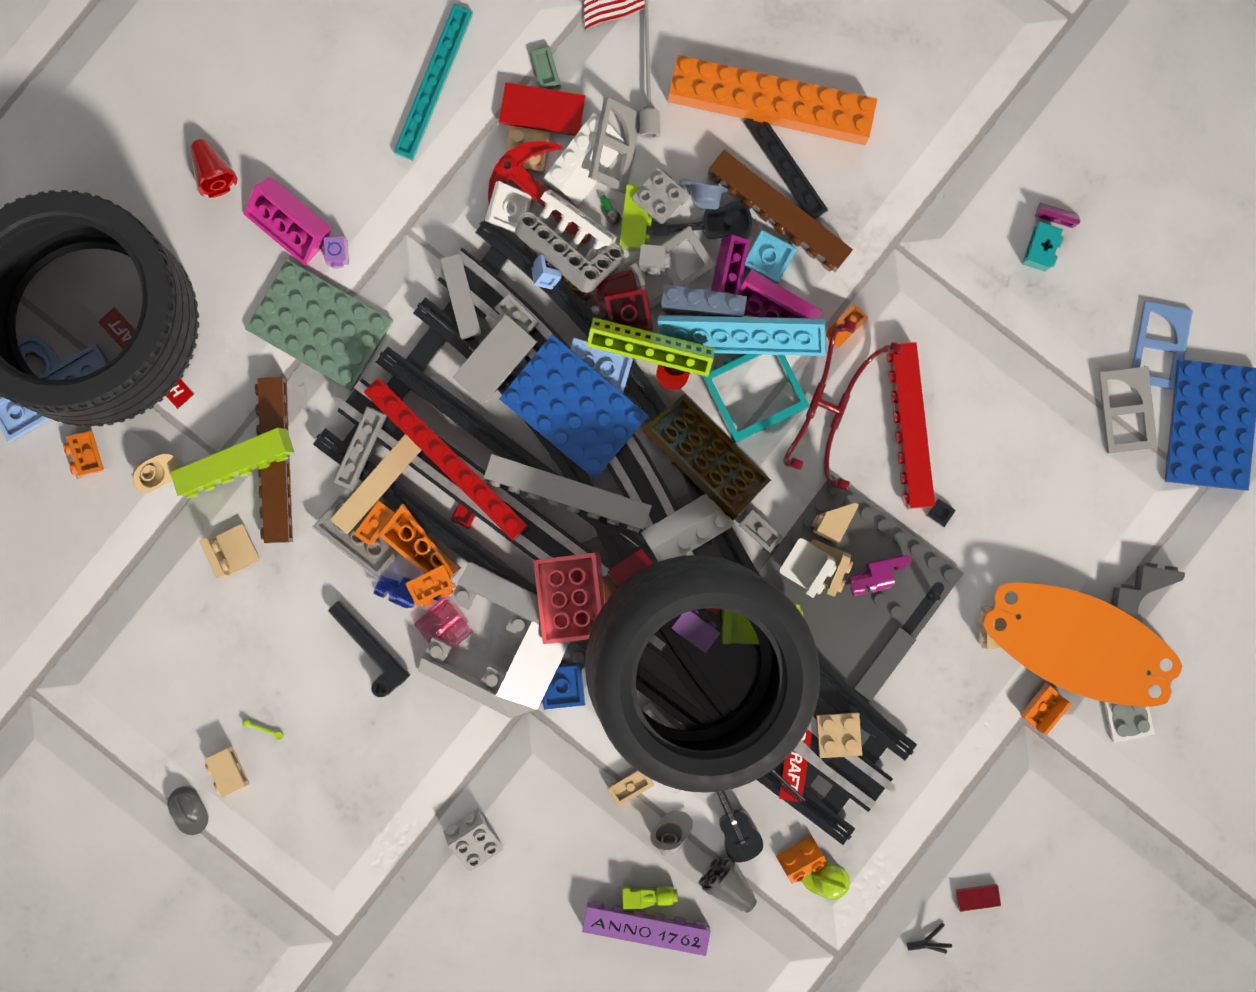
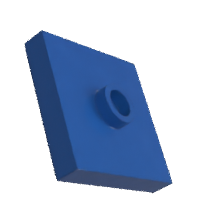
M581 664L558 666L543 697L544 710L586 705Z

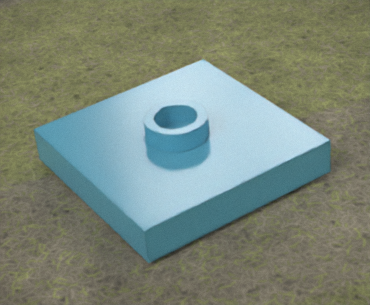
M761 229L747 255L745 268L750 271L754 270L778 284L797 248Z

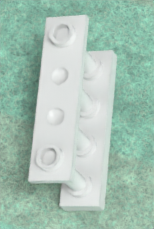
M552 190L545 191L541 199L545 201V207L538 217L542 222L545 223L552 210L555 211L556 209L562 213V219L554 230L556 234L561 236L569 222L573 221L578 225L579 230L569 244L575 250L586 234L590 233L595 237V243L585 257L589 262L596 257L602 246H610L617 237Z

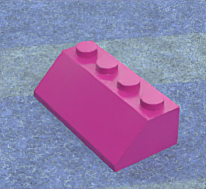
M272 177L255 185L244 211V215L304 266L324 246V237H329L333 229Z
M751 270L739 291V295L747 296L745 316L818 319L822 313V310L754 270Z

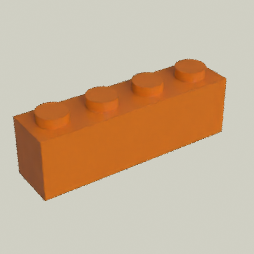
M404 504L400 506L378 535L424 574L445 565L451 579H453L461 569L457 563L433 544Z

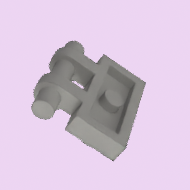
M510 294L495 307V310L500 314L497 318L491 314L485 318L492 330L505 314L511 317L527 333H530L539 324Z

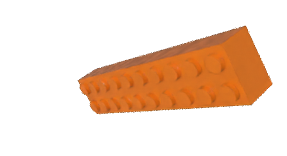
M678 55L668 102L742 119L750 118L754 119L753 121L762 123L764 121L774 126L866 145L870 137L877 98Z

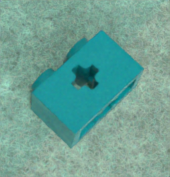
M1038 222L1033 228L1022 264L1044 272L1054 267L1057 260L1056 250L1060 248L1064 238L1061 236L1063 229Z

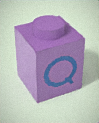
M344 236L324 237L325 262L328 266L339 269L343 268L344 265H349L348 240Z

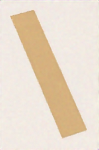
M405 434L330 520L348 534L419 454L421 449Z

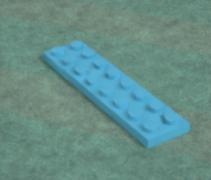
M659 315L658 317L659 334L713 347L714 353L826 356L825 319Z

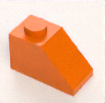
M853 304L826 331V337L830 342L833 330L839 324L844 323L845 320L856 323V331L869 317ZM847 331L838 332L834 345L839 348L853 333Z

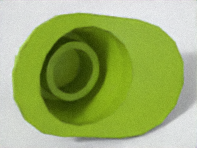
M827 862L820 871L808 874L802 880V883L812 893L835 900L847 893L850 879L845 870Z

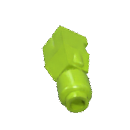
M623 885V909H643L655 905V903L659 906L678 902L677 889H673L671 886H661L655 890V888L651 887L630 888V885Z

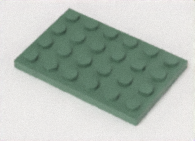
M286 259L245 330L352 391L392 325L393 320Z

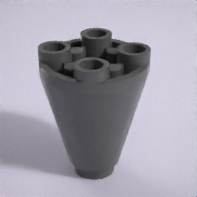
M729 857L722 858L721 860L715 858L710 863L708 872L698 882L702 890L740 911L750 912L756 906L757 900L737 865Z

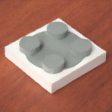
M1104 702L1112 742L1115 743L1155 734L1149 707Z

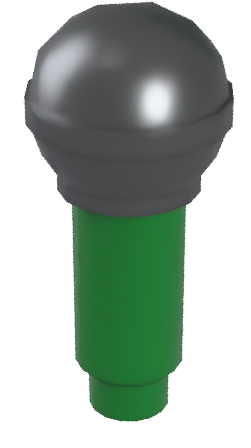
M605 195L601 196L600 200L607 213V221L610 224H617L621 218L620 213L613 209Z

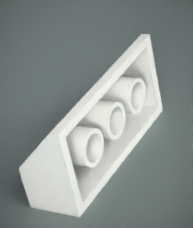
M594 113L544 177L547 186L577 208L597 183V181L588 178L600 117ZM607 124L605 135L625 144V141ZM603 145L598 171L604 174L619 152Z
M705 494L645 529L641 534L657 561L660 562L669 558L686 555L735 524Z

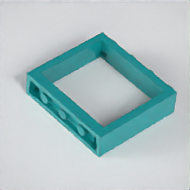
M742 354L743 357L736 360L734 357L723 362L724 366L718 369L716 366L712 367L708 377H702L734 444L810 407L785 355L776 356L799 403L739 432L712 379L763 354Z

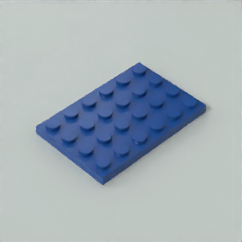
M553 334L499 398V400L594 479L599 476L649 416Z
M1177 360L1165 482L1249 491L1256 423V368Z

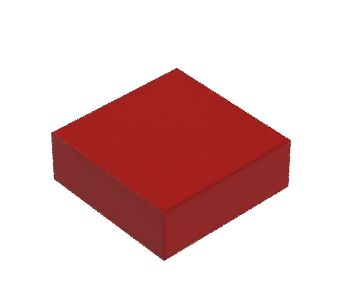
M458 504L450 520L469 529L476 516L461 504Z

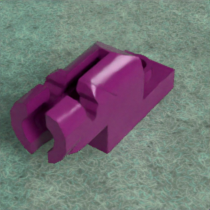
M901 555L866 563L867 573L863 571L849 577L852 596L864 595L865 587H867L869 593L892 587L895 584L892 567H894V571L907 568L906 564L912 563L910 555Z

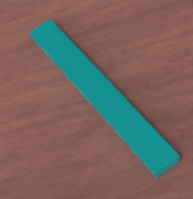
M456 4L453 5L393 151L394 154L412 161L414 160L473 16V11Z

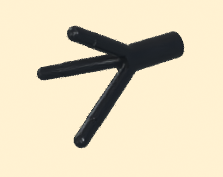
M941 923L924 940L906 942L908 951L927 948L946 954L947 950L942 948H952V944L928 943L945 924Z

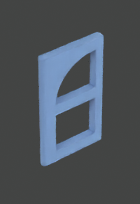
M1148 301L1143 303L1132 368L1140 367L1144 347L1174 353L1169 380L1150 376L1151 386L1174 390L1177 360H1184L1193 310ZM1150 312L1160 315L1171 325L1175 333V344L1145 338Z

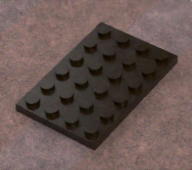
M685 394L679 397L642 430L732 520L771 481Z

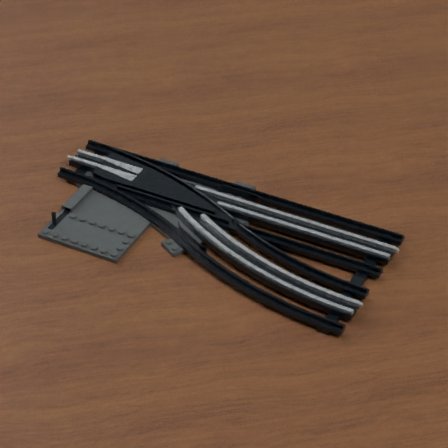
M485 220L481 221L475 233L492 246L483 259L479 261L463 248L456 253V255L461 254L476 313L484 320L489 314L497 318L500 314L495 310V307L510 294L539 322L529 333L538 343L524 358L528 363L552 334L570 348L560 335L519 294L497 276L505 264L510 261L533 281L531 267H534L533 262L537 256L504 228ZM436 267L435 272L439 276L437 281L448 289L443 269ZM562 279L553 286V289L539 287L589 337L593 318L598 317ZM425 297L421 303H418L417 309L413 314L430 327L406 359L387 346L384 352L379 354L380 357L375 362L393 375L386 385L401 400L410 389L500 457L560 476L423 373L446 342L452 345L466 359L480 345L474 337L461 339L451 300L442 311ZM633 360L626 386L642 409L649 415L650 421H653L667 409V406ZM511 374L498 388L501 395L515 380ZM363 378L354 386V391L346 401L339 398L334 400L335 404L339 407L337 411L355 424L346 438L342 441L325 428L321 434L316 436L317 439L313 443L315 447L339 465L342 463L366 407L368 406L384 413L363 393L370 386ZM387 416L376 441L391 451L405 433ZM525 421L555 461L565 478L595 487L588 474ZM634 433L610 461L607 468L624 497L651 505L645 530L706 493L672 462L671 465L680 471L690 492L681 498L673 500L654 463ZM443 440L486 484L488 483V480L484 479L485 470ZM422 450L409 464L410 467L534 560L600 553L603 577L609 575L608 570L640 549L644 550L652 564L658 562L641 534L644 530L640 529L639 533L628 530V525L626 524L612 525L607 523V518L600 516L599 520L588 517V512L580 510L576 514L591 524L598 534L597 537L580 543L518 495L507 491L508 488L500 484L498 488L488 485L528 525L513 541ZM368 459L359 477V480L362 482L377 467ZM830 475L832 480L837 479L833 475ZM826 480L759 571H757L733 527L684 556L706 555L736 562L771 583L785 594L793 604H799L800 609H803V618L813 635L820 664L819 696L815 715L812 717L807 729L812 733L810 748L800 740L793 750L808 761L803 796L782 778L784 761L772 771L757 779V781L778 797L780 795V788L784 784L786 786L784 791L788 792V794L790 793V796L792 795L798 802L784 801L840 844L844 845L847 840H850L851 834L855 830V827L838 815L849 798L869 812L876 805V800L885 788L892 792L896 791V787L891 782L893 778L875 765L877 760L888 748L906 761L909 755L914 753L913 750L917 746L914 741L886 720L868 702L873 700L915 643L916 637L964 573L849 487L848 490L834 488ZM394 481L383 493L382 497L397 509L404 504L421 527L469 563L473 562L537 594L536 586L397 481ZM853 503L859 504L839 543H833L812 532L814 527L811 525L817 515L819 516V514ZM744 509L738 516L746 513V510ZM799 538H803L808 542L817 540L851 554L850 561L853 562L849 574L845 573L842 580L845 581L841 593L837 592L834 597L827 594V589L824 588L820 595L816 593L814 598L806 594L807 589L780 573L781 566ZM901 555H910L912 563L906 564L907 568L894 571V567H892L895 581L892 587L869 593L867 587H865L864 595L852 596L849 577L863 571L867 573L866 563ZM697 609L702 614L700 616L701 619L705 622L710 619L719 626L717 630L720 634L706 653L671 628L679 617L677 616L664 624L651 637L639 660L636 674V689L691 731L711 728L734 716L747 703L759 679L761 670V650L759 644H722L720 642L722 609L716 614L706 609ZM589 639L570 641L562 659L570 665L581 664L583 669L585 667L586 649ZM858 712L862 756L819 758L816 715Z

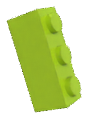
M626 185L620 246L624 250L640 252L641 244L649 245L650 234H646L647 226L651 227L652 217L633 201V195L641 186Z

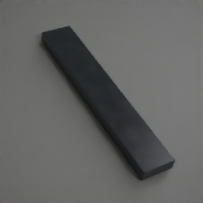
M750 118L745 120L743 124L801 209L815 220L828 212V208L768 122H757Z

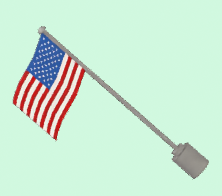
M584 0L585 31L598 24L625 18L644 9L647 106L639 111L640 137L644 139L660 137V112L654 106H651L648 0Z

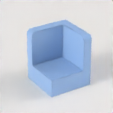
M539 254L533 262L534 267H531L533 284L553 289V286L561 279V271L551 269L550 267L547 268L544 255Z

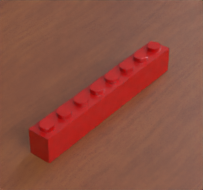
M917 342L900 344L903 346L900 355L886 353L887 362L891 365V371L888 372L889 382L893 383L891 401L895 403L896 411H893V420L895 424L897 423L898 432H895L896 443L900 445L898 463L902 464L903 471L900 472L901 485H904L905 493H902V500L907 509L935 506Z

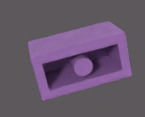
M697 610L679 615L671 628L706 653L720 634L717 630L719 626L710 619L705 622L700 618L702 614Z

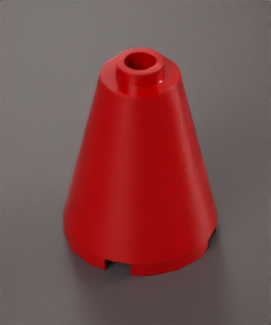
M197 139L193 141L190 146V154L196 186L200 195L204 197L203 194H205L209 198H215L231 191L230 186L233 183L236 185L238 180L235 172L207 140Z

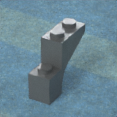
M1145 563L1144 566H1137L1135 585L1121 584V587H1113L1111 605L1129 615H1137L1140 602L1148 593L1182 581L1185 577V572H1180L1178 567L1165 566V569L1157 568L1158 564Z

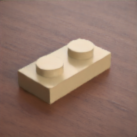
M635 771L607 789L619 807L650 789L654 784L650 778L639 771Z

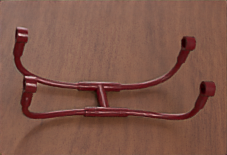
M848 320L839 324L832 332L821 381L818 382L810 407L806 413L805 422L783 458V463L786 467L801 470L803 461L793 457L789 459L805 433L811 419L814 418L816 409L819 406L835 413L825 449L824 472L827 482L832 487L848 490L850 482L841 478L832 480L829 471V458L835 431L838 430L847 407L850 392L860 374L875 357L882 353L900 355L903 348L902 345L891 342L890 345H885L883 348L872 353L852 377L845 393L842 394L838 406L821 399L826 386L825 382L831 364L836 336L838 332L847 331L854 333L857 324Z

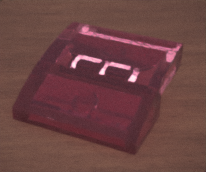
M444 598L414 623L428 643L435 636L453 645L451 650L473 633V630L447 598Z

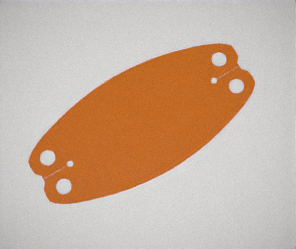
M1007 583L999 586L994 596L996 604L994 609L985 616L984 627L990 637L1003 650L1031 672L1064 690L1102 702L1152 707L1163 705L1170 699L1172 693L1170 685L1172 680L1181 673L1182 663L1169 645L1131 615L1096 597L1057 586L1035 583ZM1010 591L1015 592L1018 597L1017 602L1012 605L1005 601V595ZM1020 614L1021 618L1016 619L1015 615ZM997 618H1003L1006 621L1007 625L1003 631H997L994 628L993 624ZM1165 658L1172 661V668L1167 672L1160 668V662ZM1149 670L1151 673L1150 675H1146L1145 672ZM1152 685H1158L1161 688V695L1157 698H1152L1149 695V688Z

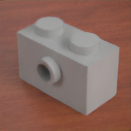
M641 244L640 270L654 275L665 274L666 268H670L671 262L670 252H667L666 246Z

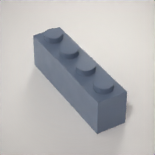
M665 284L661 306L662 311L691 316L745 317L747 296Z

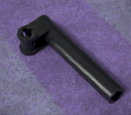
M341 600L330 607L328 612L383 672L372 683L371 691L376 697H386L411 676L402 664ZM378 683L386 684L384 688L386 690L385 693L377 691L379 689Z

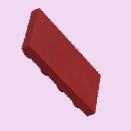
M505 82L499 124L576 136L581 128L586 95Z

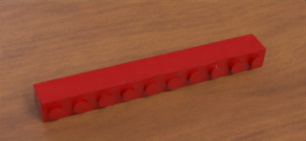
M377 378L363 392L513 541L528 527L380 378Z

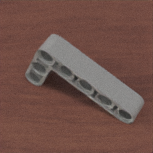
M524 212L520 215L515 228L516 235L537 254L544 255L545 260L551 266L561 271L565 278L579 290L586 293L593 291L617 270L625 253L621 246L612 244L589 262L536 215L530 212Z

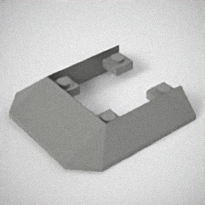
M470 562L458 580L450 601L469 610L478 594L514 612L506 630L524 639L507 673L489 664L482 679H479L445 662L453 645L434 636L424 656L421 658L418 672L509 718L537 710L570 642L543 645L537 594Z

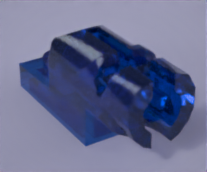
M381 576L373 594L384 598L389 593L388 600L403 608H414L416 605L405 584L413 579L403 576L401 582L398 583L399 580ZM439 595L433 599L434 601H440L442 596Z

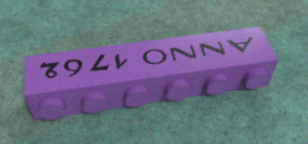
M592 901V903H587L582 932L706 956L711 929L703 921L691 923L686 922V919L682 917L670 919L661 913L649 915L645 914V911L641 909L629 911L623 909V906L620 905L608 907L604 906L603 902Z

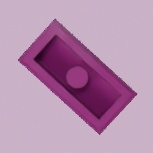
M1044 203L1038 204L1035 214L1037 218L1070 228L1076 227L1081 221L1076 213Z

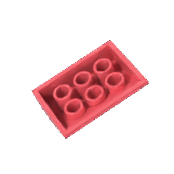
M600 553L533 560L543 645L589 639L593 624L606 603Z

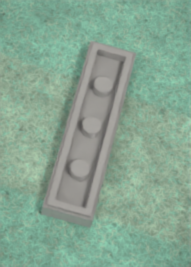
M461 254L441 258L461 339L481 335Z
M366 407L333 480L334 483L352 491L354 490L387 417L386 414L371 407Z

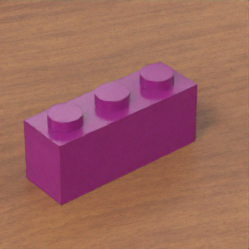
M735 235L727 236L721 240L711 291L739 295L750 240Z

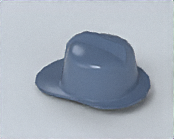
M681 179L679 181L680 184L690 188L691 200L697 207L702 209H718L722 193L728 191L727 188L722 186L708 185L693 180Z

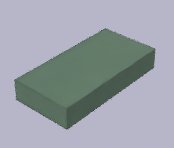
M550 46L530 51L540 88L552 89L561 86Z

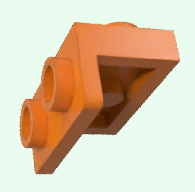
M1045 683L1021 712L1020 716L1033 728L1047 735L1072 703L1062 697L1052 686Z
M812 835L776 856L791 884L801 882L808 874L820 871L827 864Z

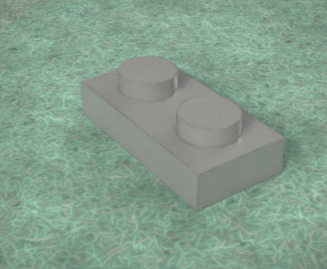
M753 510L738 525L769 553L783 538L782 535Z

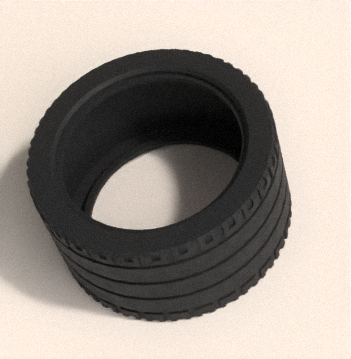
M49 190L48 193L42 191L36 195H26L25 198L19 197L12 203L4 204V207L0 209V396L57 422L61 421L68 425L101 427L104 424L114 425L117 422L122 423L125 422V419L131 420L138 414H144L145 410L148 408L152 409L157 402L164 400L163 397L165 395L168 396L171 393L170 390L178 385L177 381L183 378V373L186 368L188 369L189 361L194 356L192 354L193 350L197 346L195 341L199 335L197 333L199 322L197 321V318H199V312L197 311L198 302L195 300L196 294L193 291L192 283L187 279V273L175 256L146 226L120 205H115L108 199H103L98 195L92 196L86 192L79 193L74 190L72 192L67 190L56 192ZM105 249L131 257L141 282L142 308L138 325L125 348L104 367L85 376L65 380L38 378L25 362L16 337L17 309L29 282L51 261L78 250Z

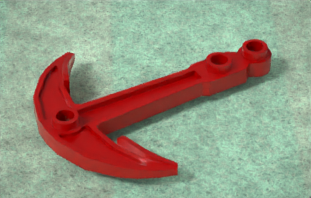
M532 141L522 143L506 152L495 165L489 180V204L496 181L508 184L510 180H513L541 206L545 207V201L541 197L547 190L523 165L533 156L538 157L547 152L562 150L563 146L549 141ZM506 161L511 162L509 169H506L504 166ZM556 209L555 211L552 210L551 214L559 223L562 219V213ZM573 221L565 228L572 235H576L579 230L578 225ZM590 233L587 234V237L582 239L580 243H588L592 239V235Z

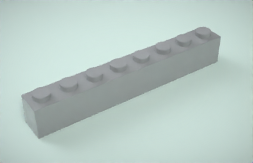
M491 454L484 475V479L488 480V485L499 488L501 484L508 487L507 491L516 494L523 491L528 493L527 497L538 501L542 497L548 499L547 503L557 507L560 504L567 505V510L579 513L582 510L588 512V517L597 520L601 516L608 519L607 523L616 526L623 523L628 525V530L638 533L640 529L644 530L651 510V505Z

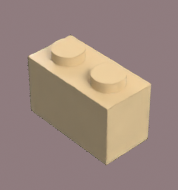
M233 746L205 759L206 771L209 775H212L215 781L213 783L214 788L218 794H221V797L250 784Z

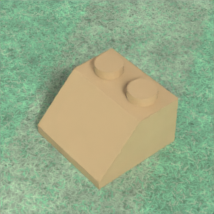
M853 503L819 514V516L817 515L811 525L814 527L812 532L833 543H839L859 504Z

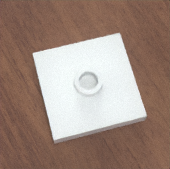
M496 181L485 221L515 233L520 215L524 212H529L532 197L512 186Z

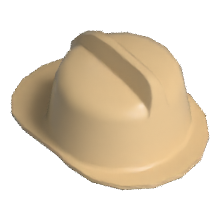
M165 453L150 459L140 460L133 468V473L131 474L134 486L141 492L149 493L171 482L170 472L180 468L179 461L175 456Z

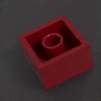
M645 285L605 293L604 298L610 322L646 331L653 330Z

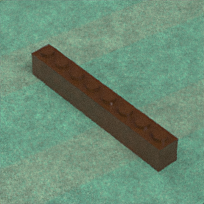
M723 150L709 167V178L715 184L720 183L728 189L727 193L733 197L736 195L749 209L752 208L758 212L757 215L765 222L768 220L774 225L773 228L778 233H785L790 237L791 243L797 247H803L806 250L805 253L812 259L817 258L821 261V265L826 270L836 273L853 251L846 243L727 151Z
M283 377L257 378L258 384H255V394L258 396V404H256L255 410L256 415L259 416V424L256 426L257 436L276 428L287 429L289 433L287 379ZM288 455V459L284 461H273L269 467L258 469V476L261 478L259 497L262 498L259 514L260 518L263 519L260 536L261 539H264V543L268 544L293 542L290 455Z

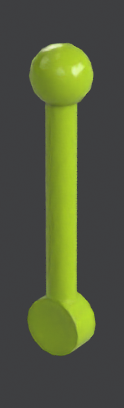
M249 719L242 721L244 727L250 726L275 736L277 740H281L284 736L281 731L269 730L251 723Z

